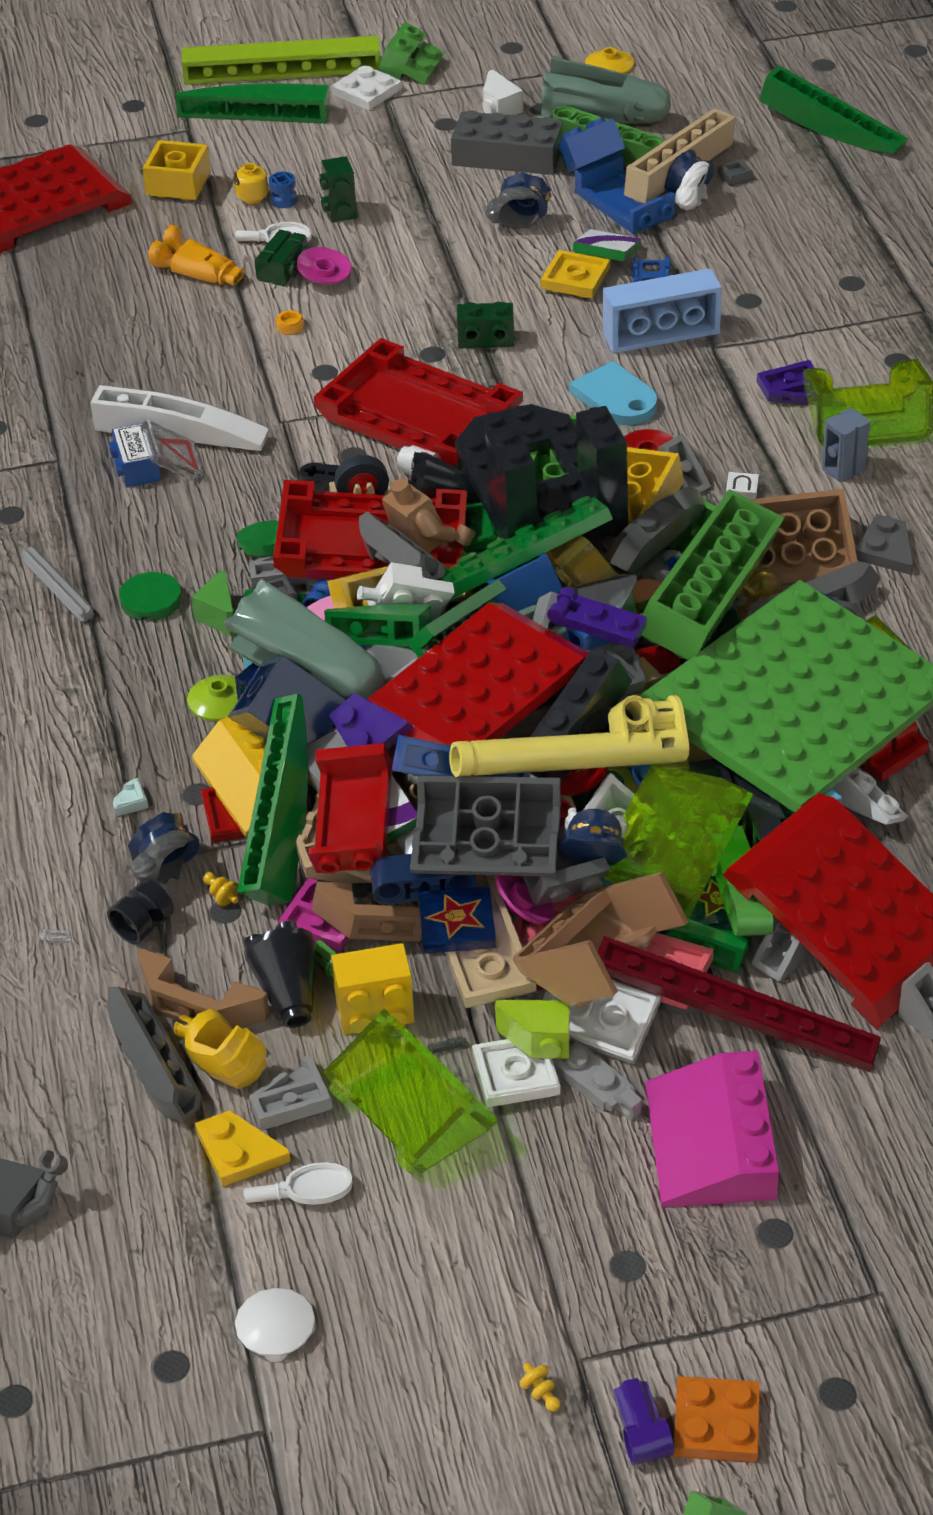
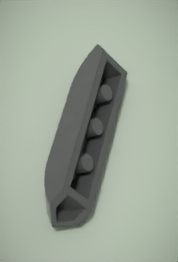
M687 487L661 498L616 536L601 561L629 574H634L701 517L706 506L699 491L696 488Z
M369 512L359 516L361 536L365 549L372 560L380 559L389 565L393 562L421 567L423 578L436 580L444 576L445 565L391 523Z
M855 562L805 583L815 590L831 596L835 600L858 603L876 588L881 577L869 563ZM782 592L752 603L748 617Z
M109 987L108 1012L112 1028L119 1045L123 1046L122 1051L133 1064L137 1078L143 1083L149 1100L165 1116L176 1120L187 1119L200 1109L202 1094L147 997L143 993L125 988Z

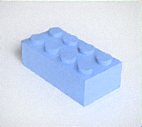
M710 268L603 288V336L612 353H619L720 334L722 286Z

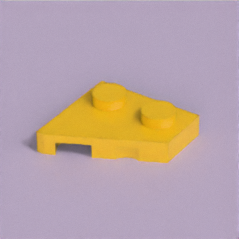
M230 1110L195 1123L196 1133L222 1187L291 1162L288 1148Z

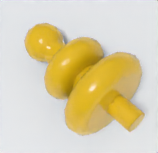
M207 872L203 875V882L211 885L209 891L212 896L216 897L217 905L224 907L231 902L236 904L239 901L237 898L239 884L237 882H228L225 877L215 878L212 872Z
M530 1362L524 1364L523 1368L527 1374L521 1378L519 1386L525 1390L534 1387L531 1393L532 1398L535 1400L543 1398L548 1411H558L561 1402L551 1393L555 1383L552 1380L544 1381V1378L549 1374V1367L542 1364L533 1368Z

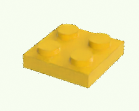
M558 250L540 279V289L593 299L610 269V259Z

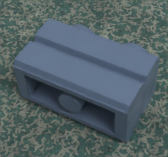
M848 408L840 412L839 416L834 415L825 420L822 470L837 481L843 482L852 477V474L856 475L865 470L866 456L868 455V433L871 429L869 420L854 409Z

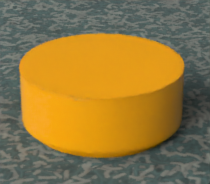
M287 310L276 316V329L281 334H297L304 328L303 316L297 311Z

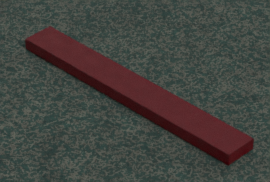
M603 936L597 952L610 977L867 1072H870L873 1067L882 1038L878 1035Z

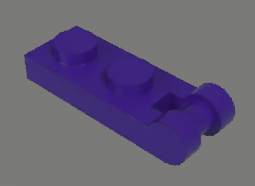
M568 587L561 589L556 598L557 603H553L547 612V617L555 624L634 649L647 626L646 616L580 596L575 590Z

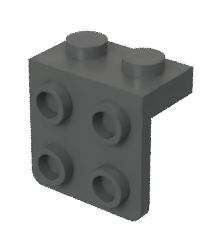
M565 826L560 827L559 844L565 839ZM558 849L555 877H521L536 907L550 902H560L567 897L581 893L587 894L599 889L602 886V881L610 871V867L605 857L578 864L567 860Z

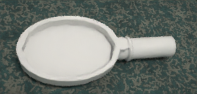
M279 222L268 226L265 230H236L235 240L268 243L277 231L281 229L290 231L291 234L294 232L305 234L308 243L311 239V231L309 227L301 223Z
M336 1163L308 1164L292 1171L287 1176L286 1181L277 1182L272 1185L244 1188L245 1203L269 1200L280 1201L283 1198H290L301 1204L313 1205L333 1202L346 1196L351 1191L353 1185L352 1174L346 1167Z

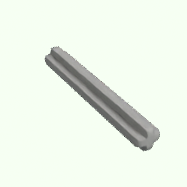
M30 546L27 550L24 549L22 551L24 563L79 621L86 623L88 619L92 620L94 618L93 607L35 547Z

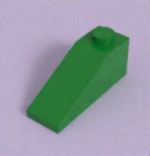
M395 603L332 608L324 611L326 623L341 630L355 643L362 645L409 647L407 643L424 626L432 622L431 605Z

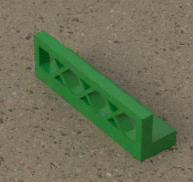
M497 579L424 626L407 644L417 657L420 658L428 651L426 646L432 648L454 631L455 627L458 628L485 605L495 603L494 600L506 590V587Z
M685 915L689 921L686 925L657 932L713 949L711 965L737 974L752 941L750 937L735 936L733 931Z

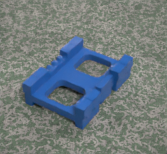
M633 257V282L671 276L670 257H665V260H638V257ZM645 265L660 266V271H643L642 267Z

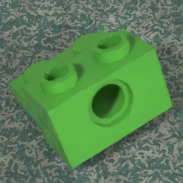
M404 22L386 46L378 70L399 80L405 74L425 85L442 61L445 52L437 49L434 45L424 42L426 33L419 30L416 26Z

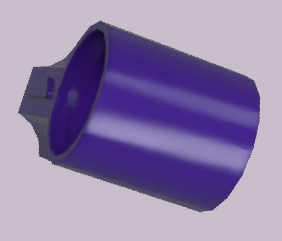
M638 1378L624 1381L622 1385L614 1389V1400L624 1426V1442L631 1464L635 1465L674 1455L673 1440L668 1423L665 1418L660 1419L648 1382L641 1381Z

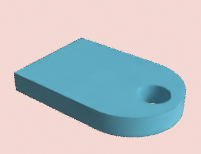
M611 361L569 382V392L590 408L606 405L616 424H641L651 419L656 413L657 395L655 391L615 361Z

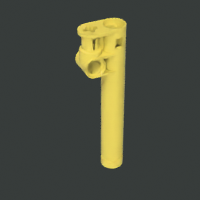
M636 695L628 696L615 705L608 714L610 733L453 742L449 752L451 771L455 777L683 763L689 755V740L682 701L677 695L668 696L666 701H652L650 698L643 699ZM625 709L630 711L633 721L626 716Z

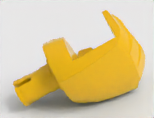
M212 1009L198 1013L194 1019L188 1015L180 1016L178 1019L187 1023V1025L175 1022V1035L185 1039L184 1046L188 1056L203 1072L238 1090L258 1080L267 1064L266 1046L249 1029H243L237 1025L233 1029L221 1013Z

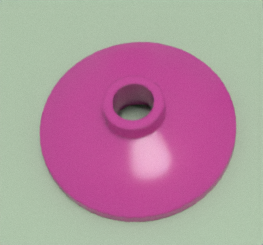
M310 248L303 251L297 259L299 272L305 278L319 284L343 282L351 273V263L348 258L330 248Z
M496 875V885L510 912L520 915L535 924H545L553 917L552 902L535 907L521 876Z

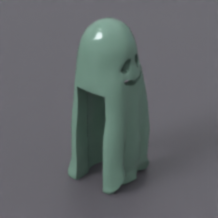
M556 55L551 58L550 72H544L543 90L541 94L542 117L553 118L555 108L569 106L599 117H605L608 120L614 118L615 122L623 125L650 124L662 121L667 117L671 109L670 95L663 86L628 74L568 61Z
M263 579L259 580L251 594L240 600L234 615L224 621L225 629L238 635L229 645L230 651L240 654L257 666H260L264 661L283 655L346 700L354 693L368 700L371 695L385 685L384 673L381 664L376 658L341 630L326 623L306 606Z

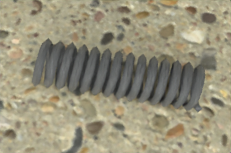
M458 1036V1038L453 1037V1040L450 1038L448 1041H438V1044L437 1042L433 1043V1045L428 1044V1048L431 1054L438 1053V1051L466 1045V1038L464 1037L463 1041L462 1036Z

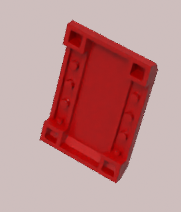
M72 144L47 150L43 154L32 158H25L21 162L10 166L0 167V253L15 247L13 238L99 206H103L108 212L130 205L132 204L131 195L84 149Z
M383 338L378 339L314 396V406L327 420L399 449H402L404 446L410 447L414 445L438 453L441 460L451 465L460 462L455 451V440L474 417L486 415L490 412L512 409L523 402V392L501 383H498L492 389L406 357L404 356V346Z
M284 480L273 555V567L292 578L333 580L388 566L389 564L380 559L372 560L365 549L359 528V516L365 512H369L389 522L382 503L385 495L315 491V481ZM436 489V498L429 499L432 501L443 525L454 527L455 531L459 524L465 526L467 490ZM455 540L452 542L444 541L429 553L449 569L459 564L458 560L463 557L464 545Z
M488 603L371 695L368 701L412 723L414 728L404 735L406 737L448 745L458 741L470 742L500 739L566 685L589 652L503 603Z
M821 793L816 794L729 866L723 874L747 900L755 896L855 997L851 1005L876 1030L899 1010L902 983L924 963L930 962L933 967V893L834 797Z

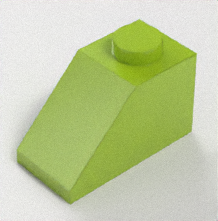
M495 1000L496 1031L531 1058L569 1059L570 1005L565 1004L561 1000Z

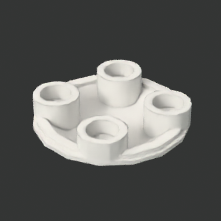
M283 1288L262 1290L249 1297L238 1310L235 1321L236 1333L243 1345L259 1355H264L266 1360L270 1362H280L287 1357V1354L303 1346L316 1327L312 1306L305 1297L291 1289Z

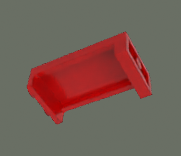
M384 743L316 750L315 761L321 775L315 847L309 848L308 851L310 861L316 873L334 874L338 871L349 870L368 871L374 865V861L378 858L386 857L392 775V761Z

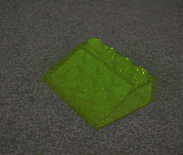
M651 764L623 815L628 827L622 837L624 838L623 847L628 856L616 865L609 866L610 871L605 879L617 884L663 872L686 918L689 919L739 825L753 793L723 778Z

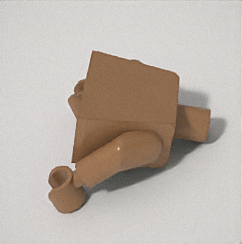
M405 478L395 480L391 484V491L382 499L389 523L428 553L444 541L452 542L455 540L464 546H468L476 534L475 531L462 524H459L456 531L454 527L444 526L429 497L409 484Z

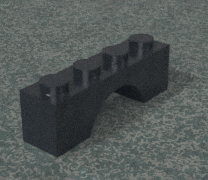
M592 649L530 737L577 735L593 712L602 707L613 708L632 683L620 660ZM570 770L531 772V774L537 778H560L561 784Z

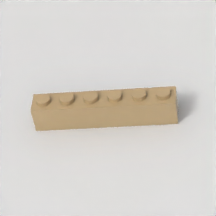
M714 108L627 166L624 195L638 203H646L666 191L665 182L669 170L681 153L694 149L697 157L702 161H709L733 144L736 117Z

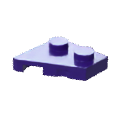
M810 360L757 373L756 382L767 401L830 407L832 405L833 398Z
M355 693L329 714L347 747L384 743L386 749H389L397 742L398 735L404 736L414 728L412 723Z

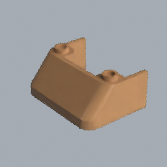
M659 872L601 887L591 893L579 896L513 957V961L521 974L567 1005L575 1004L576 1007H582L593 1000L614 996L618 992L597 952L603 936L643 950L652 943L651 938L657 932L684 926L689 921L664 873Z

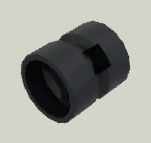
M144 879L129 891L128 897H122L108 909L107 917L113 929L122 939L131 944H138L153 931L154 927L162 924L173 914L174 906L170 896L158 883L150 879Z

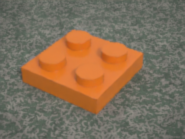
M677 1376L673 1457L757 1463L760 1381Z

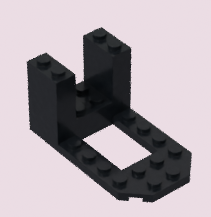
M533 404L517 406L499 412H490L486 415L474 417L455 440V451L499 539L507 540L515 536V532L523 526L532 524L534 527L544 522L543 518L546 515L558 510L564 512L573 507V502L586 496L590 498L595 497L607 506L613 519L556 548L618 534L628 526L627 441L606 405L576 412V427L569 414ZM551 448L565 475L536 481V466L530 452Z

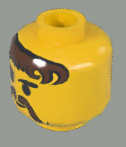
M246 163L238 168L234 173L236 196L246 204L260 203L269 192L266 170L255 163Z

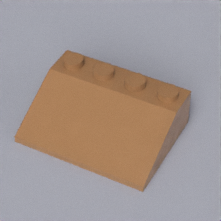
M844 489L749 499L784 517V520L771 547L742 590L792 585L799 580L805 583L858 562Z

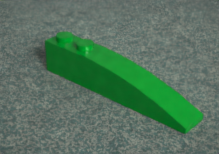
M780 65L765 78L759 101L788 117L790 120L819 134L853 146L895 154L908 141V138Z
M287 83L239 84L176 92L175 94L177 117L326 123L331 108L329 85Z
M298 693L275 698L237 890V893L267 906L291 903L292 894L295 889L294 883L298 862L300 860L296 840L299 834L302 835L305 826L308 785L307 732L303 696Z

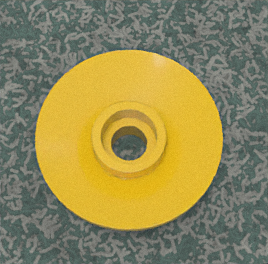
M607 47L589 54L585 59V64L627 74L634 67V58L625 51Z

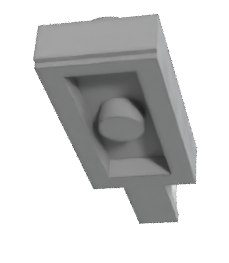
M579 1041L569 1047V1059H553L556 1074L603 1112L607 1109L610 1111L616 1109L631 1122L642 1114L641 1103L643 1101L635 1093V1087Z

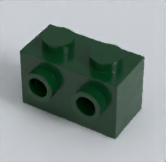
M348 157L321 160L322 174H319L321 190H324V197H321L323 213H328L331 222L357 218L354 172Z
M469 302L457 304L458 348L514 347L513 302L478 304Z

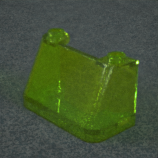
M918 359L902 360L894 364L890 369L889 383L844 388H833L832 377L825 369H803L804 390L815 435L821 446H824L825 420L834 415L839 416L840 412L848 408L856 410L869 420L871 429L868 433V445L920 441L930 436L933 431V380Z
M385 1008L322 1072L332 1083L328 1090L343 1104L348 1099L354 1103L395 1146L394 1148L399 1153L394 1159L409 1174H412L414 1170H417L420 1174L424 1173L488 1132L499 1121L409 1029Z

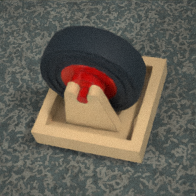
M357 455L348 458L340 464L336 470L334 482H329L330 492L387 495L391 491V485L386 467L378 458L370 455Z

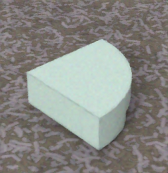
M138 778L124 784V789L113 800L116 817L148 808L147 799Z

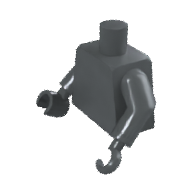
M50 1150L44 1151L39 1158L41 1169L0 1158V1235L10 1238L16 1237L24 1227L31 1225L49 1212L58 1182L55 1180L56 1175H62L68 1169V1161L64 1156L59 1155L56 1164L51 1167L54 1152Z

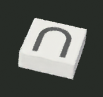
M729 472L726 493L730 489L747 499H756L759 474Z

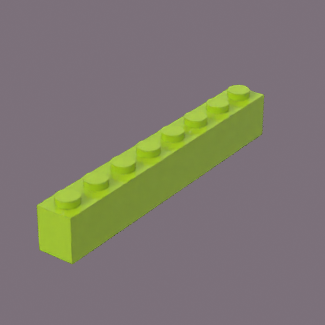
M379 35L182 47L184 85L349 75L364 65L380 71L378 67L381 62Z

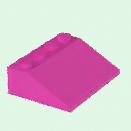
M759 1051L719 1053L646 1081L645 1086L661 1207L777 1200L779 1169Z

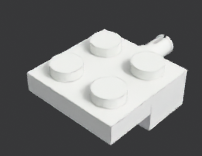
M393 562L388 566L376 588L359 586L357 590V599L368 600V606L395 603L431 605L432 621L441 615L454 595L453 583L423 578L421 567Z

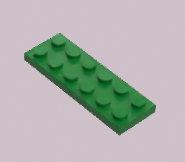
M582 497L572 503V508L564 512L560 510L554 511L543 518L544 522L534 527L532 524L523 526L515 532V536L507 540L503 538L497 539L487 545V550L477 555L475 552L464 555L458 560L459 564L449 569L445 567L444 576L436 580L453 583L454 595L451 598L453 599L613 518L608 507L595 497Z

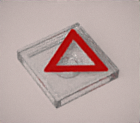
M146 419L141 425V430L151 462L200 484L205 474L194 441Z

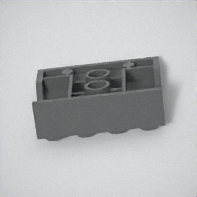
M418 775L416 829L413 831L410 872L412 874L556 876L562 804L560 778Z

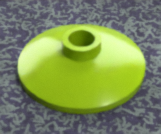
M214 675L204 678L190 689L187 696L188 707L198 718L218 722L220 719L229 716L248 684L242 679L231 675Z

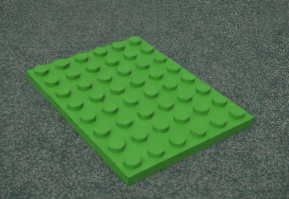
M799 580L704 648L697 656H693L639 696L643 699L650 698L652 701H666L668 696L677 695L681 699L684 709L688 740L795 813L816 794L827 793L933 707V663L815 590L810 585Z

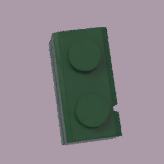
M279 229L254 260L258 281L272 282L275 285L285 286L291 277H296L298 273L297 259L303 251L310 249L305 234L295 232L291 234L290 231Z

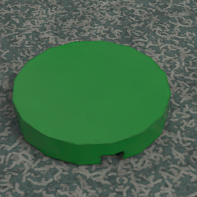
M278 520L254 523L240 530L236 537L238 549H243L244 554L249 556L263 557L274 555Z
M146 572L138 574L123 583L119 590L120 605L125 614L134 619L142 620V617H150V620H159L169 616L178 609L181 599L180 584L174 577L166 573Z

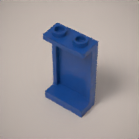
M618 152L575 170V193L632 234L675 216L674 200L676 195L673 192L657 196L646 203H638L624 195L626 172L623 170V156Z

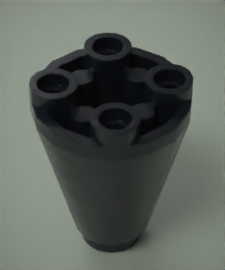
M414 452L411 463V476L408 479L409 484L429 498H436V489L467 490L466 506L481 503L465 471L427 452Z
M295 921L281 922L274 930L262 934H253L244 939L245 959L262 990L267 992V999L277 1017L288 1028L300 1027L311 1021L314 1000L316 944L312 933L304 928H298Z

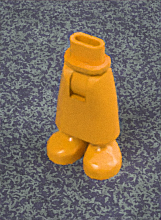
M174 224L169 225L165 230L163 242L155 240L148 251L149 264L158 268H171V271L208 283L215 284L218 282L219 285L228 283L235 286L245 273L244 269L236 266L235 261L194 239H188L184 243L182 229Z

